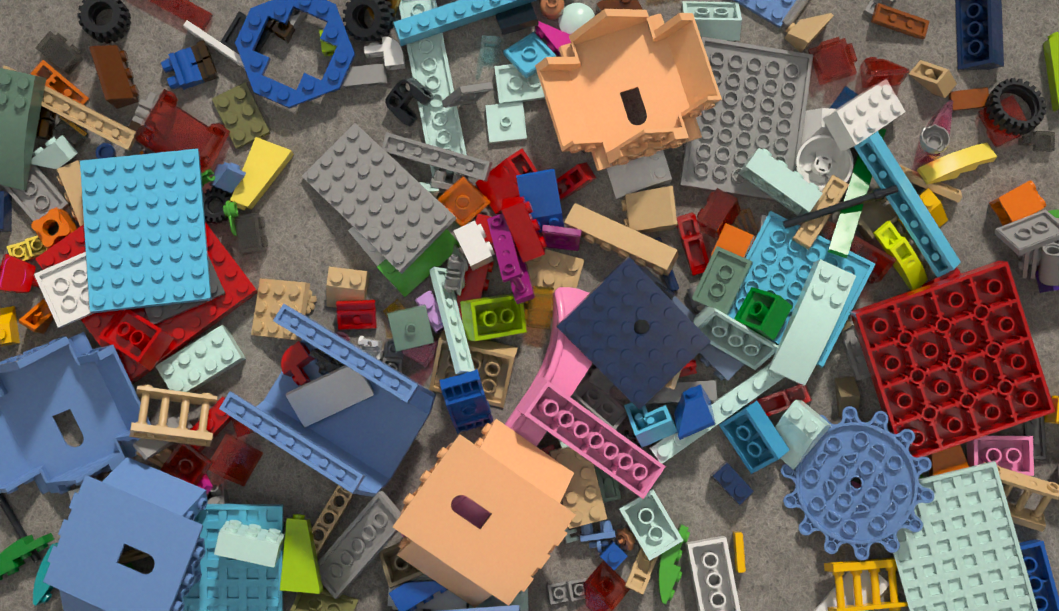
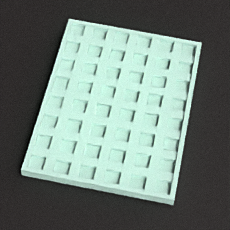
M992 461L919 479L921 486L929 488L934 492L935 498L931 503H919L915 506L914 512L922 520L923 528L919 532H912L909 529L901 528L897 532L900 548L897 552L893 553L909 610L1038 611L996 462Z

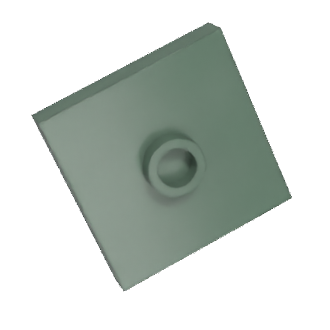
M425 304L387 313L396 352L434 343Z

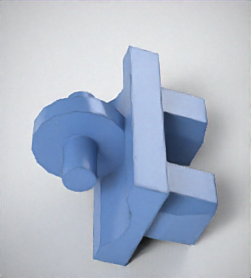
M609 519L599 521L601 531L593 532L592 523L581 526V542L596 540V542H589V548L597 547L598 553H601V547L609 546L608 540L600 541V539L616 537L615 530L612 529Z

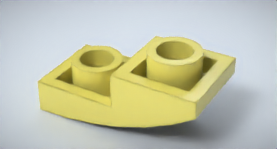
M39 236L27 238L23 242L7 246L9 255L23 261L34 259L47 250Z

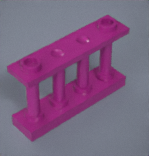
M503 213L488 218L487 221L503 282L510 281L517 304L534 299L535 294L526 262L523 263Z

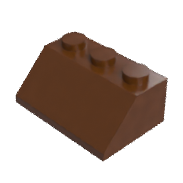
M117 45L90 46L89 49L106 101L116 109L139 102L137 98L139 96L138 88L132 83V78H134L133 72L126 64V61H128L126 51Z

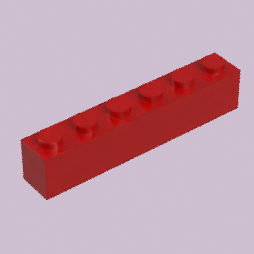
M477 213L476 224H481L486 235L484 240L485 242H490L495 253L487 221L491 216ZM494 261L475 270H472L468 262V270L465 271L464 275L465 286L462 288L461 296H457L461 319L460 302L482 298L484 290L487 291L490 280L487 279L488 272L492 273Z

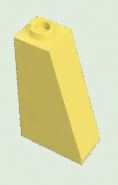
M255 137L242 169L246 174L234 189L230 201H235L238 209L245 211L248 208L252 210L292 159L294 153L287 148Z

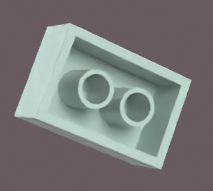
M238 520L226 521L219 531L214 555L275 567L281 555L285 537L284 533L273 528L269 530L261 529V526L256 524L243 525Z

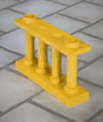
M895 557L824 563V570L832 572V575L835 576L837 606L827 607L828 611H864L889 608V611H900L901 607L908 606L907 602L898 601L896 579L898 568ZM880 568H885L888 571L890 601L881 602L878 576ZM868 569L871 578L873 603L863 604L860 574H862V570ZM844 571H850V574L853 576L855 605H845Z

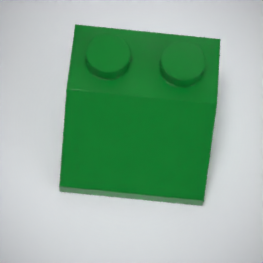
M751 287L734 320L765 338L775 340L793 306L780 295Z

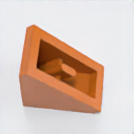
M42 299L20 318L18 323L34 332L44 334L53 320V315L46 300Z

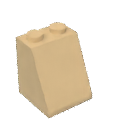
M673 186L625 194V200H621L622 211H626L627 216L624 219V226L640 233L674 230L677 226Z

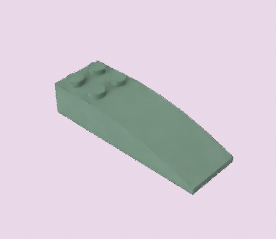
M0 68V185L26 190L46 78Z

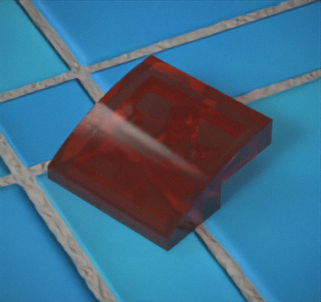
M1013 95L1000 101L1004 111L1009 116L1017 120L1027 121ZM988 107L978 111L977 115L987 128L986 133L995 148L1020 137V134L1015 136L1012 132L1010 134L1005 133L1006 129L999 130L1000 125L994 126L992 123L995 120H990L988 118L990 114L986 113Z

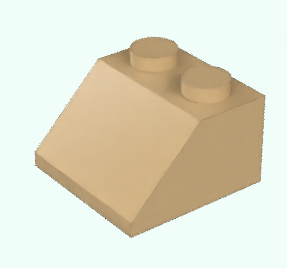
M329 267L326 284L327 307L337 308V301L366 300L370 274L367 271Z

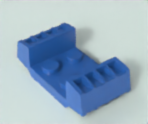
M478 369L439 380L441 391L457 434L485 426L487 423L491 424L494 421Z

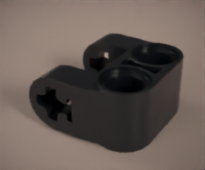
M413 77L400 80L385 99L387 108L403 124L409 127L417 120L416 114L407 106L411 99L414 97L421 104L428 106L434 98L433 94ZM406 83L410 86L409 91L406 89ZM395 97L398 98L399 105L395 102Z

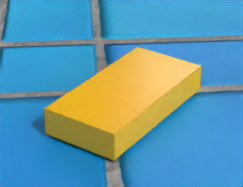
M737 531L733 532L735 570L738 573H743L746 571L743 533Z

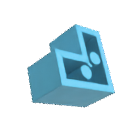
M632 402L624 405L634 434L641 447L677 433L676 426L666 405L651 412L648 411L646 405L640 410Z

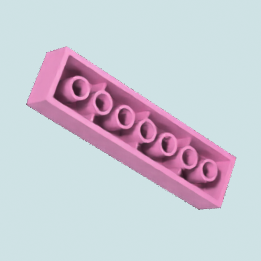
M540 376L516 409L642 499L645 498L666 467Z

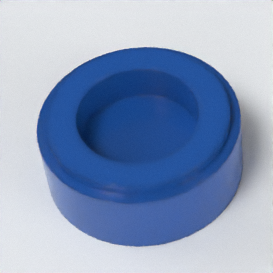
M102 143L96 148V157L98 159L116 156L115 148L108 143Z

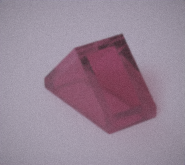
M434 339V343L401 350V353L427 367L437 351L439 340Z

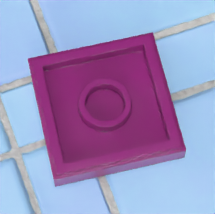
M543 225L542 236L545 238L547 248L579 251L582 229Z

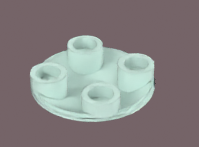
M583 3L569 4L564 8V12L559 17V27L561 31L572 34L592 19L595 14L589 6Z

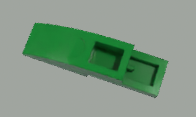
M52 533L34 540L32 534L17 540L0 553V581L3 580L2 576L7 573L10 576L20 571L18 567L25 564L24 559L32 556V551L37 549L40 552L48 548V543L54 540Z

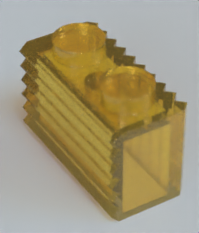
M532 285L535 298L525 301V303H528V309H525L524 312L527 327L550 329L552 324L554 288Z

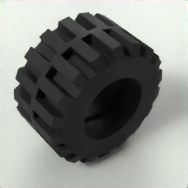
M82 0L83 6L79 5L78 8L81 13H77V17L80 19L78 22L82 29L94 40L101 43L104 41L108 44L110 40L117 42V37L122 39L124 31L128 33L127 25L131 26V21L128 18H131V15L121 0ZM111 9L113 12L111 20L105 25H97L96 18L98 14L103 10Z
M350 0L351 2L345 4L347 9H343V14H345L343 22H346L344 27L346 30H350L348 33L350 36H354V39L378 41L391 33L389 29L394 27L392 21H395V17L392 14L395 12L394 9L390 8L392 6L390 2L386 0ZM368 7L374 13V22L369 28L364 22V13Z

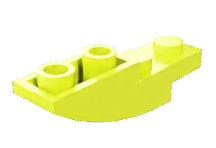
M891 221L885 222L873 232V235L891 258V264L911 291L918 289L928 280L925 270L913 248L905 237H901Z

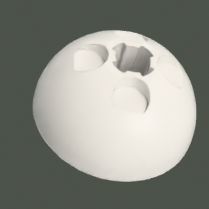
M818 135L807 140L799 149L796 157V170L804 177L803 179L806 182L814 183L820 188L819 191L822 192L832 175L844 182L848 181L853 171V156L850 149L841 151L833 136Z

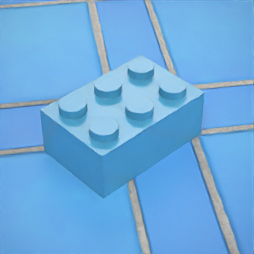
M758 401L741 409L719 424L751 474L777 461L789 451L786 443Z

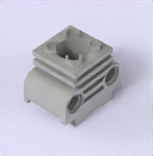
M1059 240L1018 256V258H1021V261L1018 262V270H1022V278H1027L1028 266H1030V276L1032 279H1035L1036 266H1038L1041 283L1059 286Z

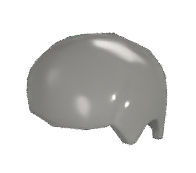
M936 124L929 127L925 126L919 137L920 146L929 154L941 153L950 144L949 133L945 128Z

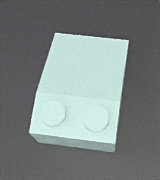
M795 400L775 426L789 448V451L781 459L793 470H795L831 426L802 400Z
M652 488L644 499L638 496L618 508L649 561L683 541Z

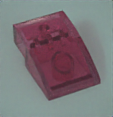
M949 100L940 107L931 117L926 127L936 124L945 128L950 136L953 100ZM919 140L914 162L930 163L940 157V153L929 154L925 152L920 146Z

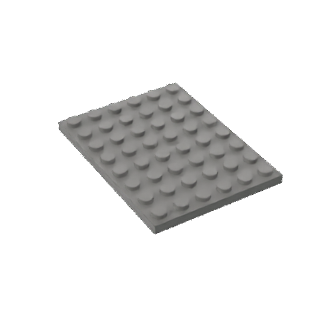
M701 37L722 100L715 103V107L702 111V115L696 117L702 138L686 142L679 186L776 201L738 174V172L750 155L758 148L768 150L772 154L771 157L777 161L785 162L788 165V169L792 172H797L796 157L801 148L813 55Z

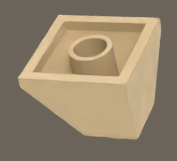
M829 13L801 19L797 24L792 23L786 30L787 35L785 39L802 53L823 31L834 15Z

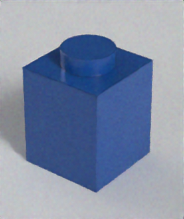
M613 540L599 554L613 570L628 557Z

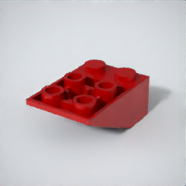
M522 148L493 168L489 173L487 181L479 179L475 184L490 201V207L497 214L502 211V199L520 197L516 175L538 171Z

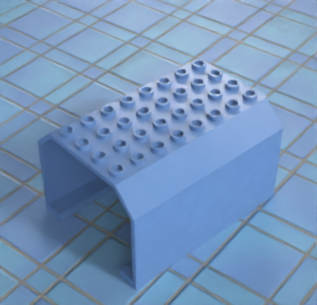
M283 304L273 321L302 338L300 342L305 343L315 359L303 367L310 380L313 381L342 367L319 351L321 350L366 377L374 391V395L304 428L286 397L287 392L300 386L294 382L292 376L284 375L281 371L266 398L258 406L252 405L230 391L219 409L352 494L374 497L393 477L429 417L436 394L308 316ZM328 361L332 362L331 366H327Z

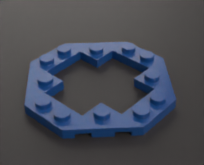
M271 0L252 7L235 41L254 93L289 109L303 102H309L322 97L324 94L340 90L355 58L354 50L336 4L327 0ZM294 8L327 22L320 39L336 46V50L322 80L304 73L297 90L264 76L271 59L254 51L269 18L287 25Z

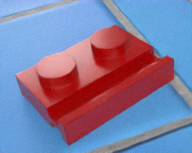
M375 300L336 302L338 330L377 328Z

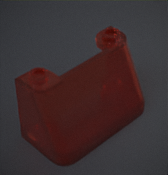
M164 89L138 127L134 138L155 153L198 149L201 173L213 166L230 131L220 123L211 124L210 126L202 123L176 106L178 104L176 95Z

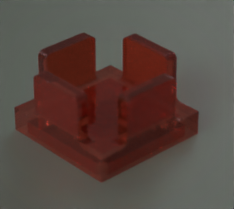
M832 38L808 50L809 54L813 55L812 63L820 86L857 74L855 68L857 57L852 43L847 44L845 38Z

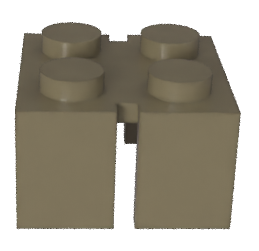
M886 196L882 200L869 201L863 205L858 221L859 227L856 229L867 242L875 237L873 232L885 222L891 221L893 224L899 219L891 204L885 207L882 205L888 200Z

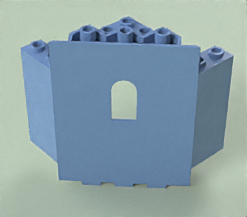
M82 332L70 338H67V336L59 337L50 341L49 345L47 343L39 347L37 346L23 352V355L10 357L0 362V493H13L19 489L18 486L22 483L28 484L34 480L42 494L49 491L50 493L63 494L71 489L70 486L82 484L85 475L96 479L95 476L102 472H112L126 457L132 458L137 456L135 453L137 450L133 447V444L141 438L129 437L131 423L138 422L141 402L114 345L92 349L85 332ZM69 409L71 410L84 437L83 443L80 446L72 447L66 443L53 417L54 415ZM147 417L146 423H148V425H151V423H150V421H149V419H148V417Z
M128 457L102 482L85 475L79 492H75L69 505V508L72 510L68 520H63L58 533L61 538L57 547L53 546L48 558L50 565L43 580L44 583L59 589L63 611H183L185 607L183 597L188 595L193 585L198 583L202 577L200 561L206 553L204 538L200 537L203 525L194 520L208 504L206 490ZM125 544L153 557L155 565L152 572L142 574L118 563Z

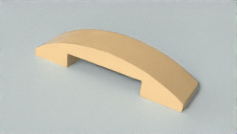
M640 547L625 587L643 595L658 556L649 561Z

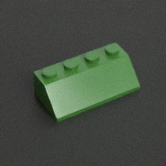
M446 229L402 274L387 259L379 264L377 268L406 297L430 275L429 270L431 268L439 267L452 255L454 244L458 248L461 246L449 230Z

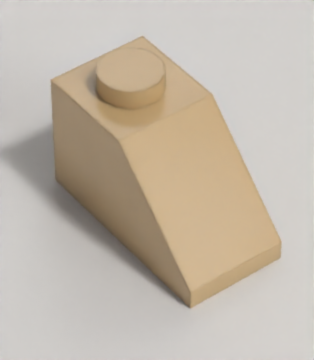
M922 60L909 73L912 78L932 94L946 98L957 85L949 69Z

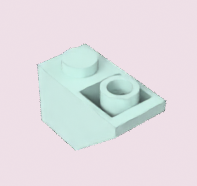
M63 135L58 139L53 137L45 143L46 148L39 147L33 152L34 157L31 160V164L58 169L78 152Z

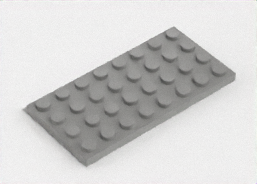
M356 123L302 175L401 274L457 219Z

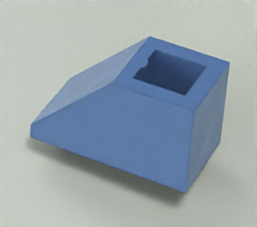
M224 162V164H217L212 175L215 176V180L210 181L209 185L222 189L226 193H232L244 178L246 172L240 170L241 166L234 163Z

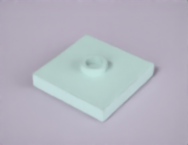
M523 101L485 105L490 144L527 140Z

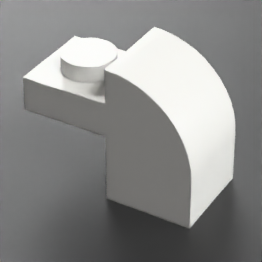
M382 37V44L373 42L369 43L368 46H364L366 58L384 56L387 71L405 69L404 54L396 40L390 37Z

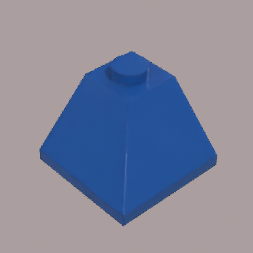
M701 384L691 387L682 393L674 412L677 434L680 440L716 424L711 400Z

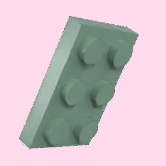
M716 246L692 300L707 307L716 308L729 315L753 262Z

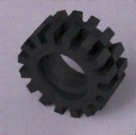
M207 189L206 193H203L205 220L213 224H220L222 221L226 222L228 217L225 216L223 207L220 212L212 213L209 210V204L212 200L219 199L224 206L231 197L222 189Z

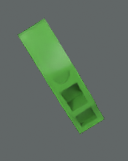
M679 524L677 530L683 541L660 554L658 589L660 599L664 604L668 600H672L675 592L673 586L675 582H679L682 576L681 567L674 564L675 560L679 561L682 555V550H680L682 543H686L690 532H688L689 528L682 524Z

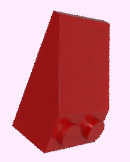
M130 309L118 310L98 336L150 371L174 339L164 330Z

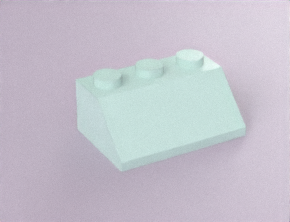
M682 1V13H693L701 37L740 41L742 17L738 2Z

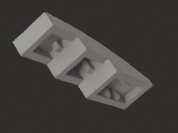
M716 381L679 382L676 384L675 390L663 387L646 404L679 402L684 391L700 384L710 400H718Z

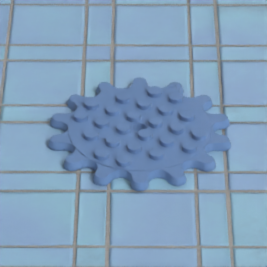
M848 406L843 410L842 421L838 424H831L830 428L795 470L787 464L782 466V475L792 479L796 485L795 490L787 494L783 502L787 508L797 507L804 511L805 518L799 524L801 534L806 536L814 531H821L825 535L824 549L827 553L835 554L842 544L848 543L854 548L856 558L863 561L870 556V546L873 543H881L890 553L897 552L900 548L897 532L901 528L909 529L912 532L922 530L923 522L916 516L914 509L917 504L931 503L935 498V494L931 489L925 488L919 483L920 474L930 470L932 462L928 457L917 458L910 454L909 446L915 440V434L912 430L904 429L898 434H892L888 431L887 423L889 418L887 413L878 411L874 414L871 421L862 422L858 418L857 410L852 406ZM820 415L829 424H831L824 415ZM854 477L860 478L862 482L860 488L852 486L851 481Z

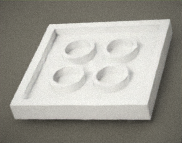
M86 252L34 274L58 328L94 314L90 312Z

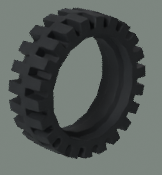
M1015 78L1006 79L1003 82L1001 81L988 95L987 102L985 103V107H988L986 113L990 114L988 116L990 120H995L992 123L994 126L1000 125L999 130L1006 129L1005 133L1007 134L1012 132L1015 136L1018 134L1021 136L1031 132L1044 119L1046 104L1043 102L1045 99L1044 97H1039L1042 93L1039 90L1036 92L1034 85L1029 86L1030 82L1025 81L1023 83V79H1018L1017 81ZM1004 93H1010L1021 97L1031 110V119L1021 121L1009 116L1000 103V96Z

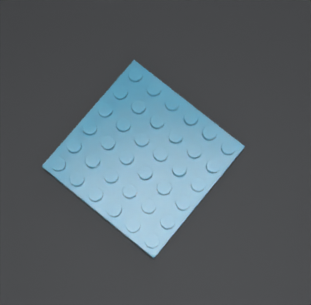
M770 211L746 256V259L752 261L753 264L728 316L733 319L735 318L751 287L780 295L793 307L775 340L768 339L779 345L814 262L821 259L856 275L836 325L816 364L822 368L875 263L849 251L847 258L827 252L831 241L820 235L817 236L808 250L792 240L800 225L784 229L782 221L788 219Z

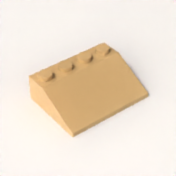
M445 330L442 331L438 341L429 390L440 393L442 391L439 380L458 375L455 374ZM467 340L474 369H478L489 405L504 408L518 348L488 340Z

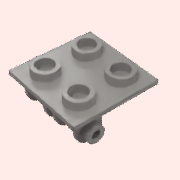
M454 244L452 255L448 259L446 270L448 273L445 276L444 288L445 292L452 293L455 290L461 296L462 288L465 286L464 275L465 271L468 270V260L456 244Z

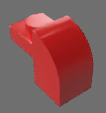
M296 342L285 351L281 360L283 374L289 377L292 376V379L298 386L311 382L303 367L315 359L305 343Z

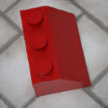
M524 196L502 199L501 210L523 263L545 255L547 243L544 236L540 237L538 230H540L537 219L533 220L531 213L533 209L530 202H526Z

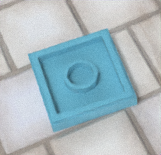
M534 32L503 51L504 56L526 79L537 72L535 65L544 58L556 57L551 49Z

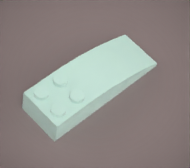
M821 259L813 263L768 370L803 386L806 385L836 325L856 275Z

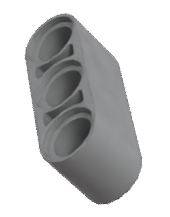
M373 64L350 67L340 89L352 90L363 86L364 88L377 87V85L386 86L388 83L385 65Z

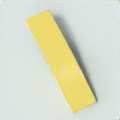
M983 143L938 158L919 167L917 171L928 185L955 179L960 173L976 170L980 164L994 162L997 155L988 143Z

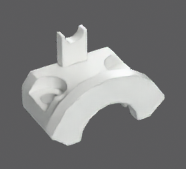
M364 336L359 337L358 345L362 350L379 360L383 358L384 350H381V341L366 339Z

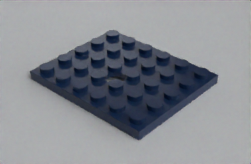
M629 256L556 325L639 410L711 342ZM637 320H646L648 322L649 329L646 333L637 334L634 331V324Z

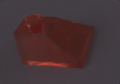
M876 57L866 58L860 65L862 88L871 87L885 79L888 80L891 86H897L909 74L908 68L885 59H877Z
M178 443L160 470L197 486L213 462L191 444Z
M604 560L583 583L586 606L590 611H613L630 590L625 587L626 582Z

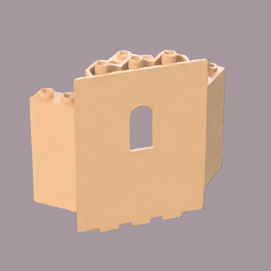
M604 9L569 35L571 43L558 48L561 57H546L535 65L562 152L570 151L571 153H577L581 150L591 152L597 171L615 165H625L631 160L643 156L649 157L656 154V152L668 148H677L683 143L702 138L696 117L702 115V111L715 107V103L722 100L693 13H678L664 23L661 14L649 17L647 10ZM635 88L639 89L647 113L646 121L637 126L629 122L620 95L622 92Z
M495 419L491 424L487 423L481 431L483 436L482 438L479 437L475 444L459 435L453 443H450L446 448L442 447L436 455L438 460L435 466L430 471H424L419 479L422 482L413 494L409 493L403 501L405 506L401 511L400 517L393 525L394 529L406 536L398 545L400 550L397 556L474 608L492 595L509 606L519 592H525L534 579L531 576H534L539 568L542 569L550 558L549 554L567 535L565 530L576 516L575 513L560 504L574 473L505 424ZM456 496H467L492 513L481 529L452 510L451 502Z

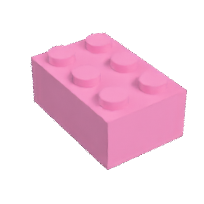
M983 436L968 441V466L971 467L984 464V462L995 461L1002 468L1034 476L1033 436Z

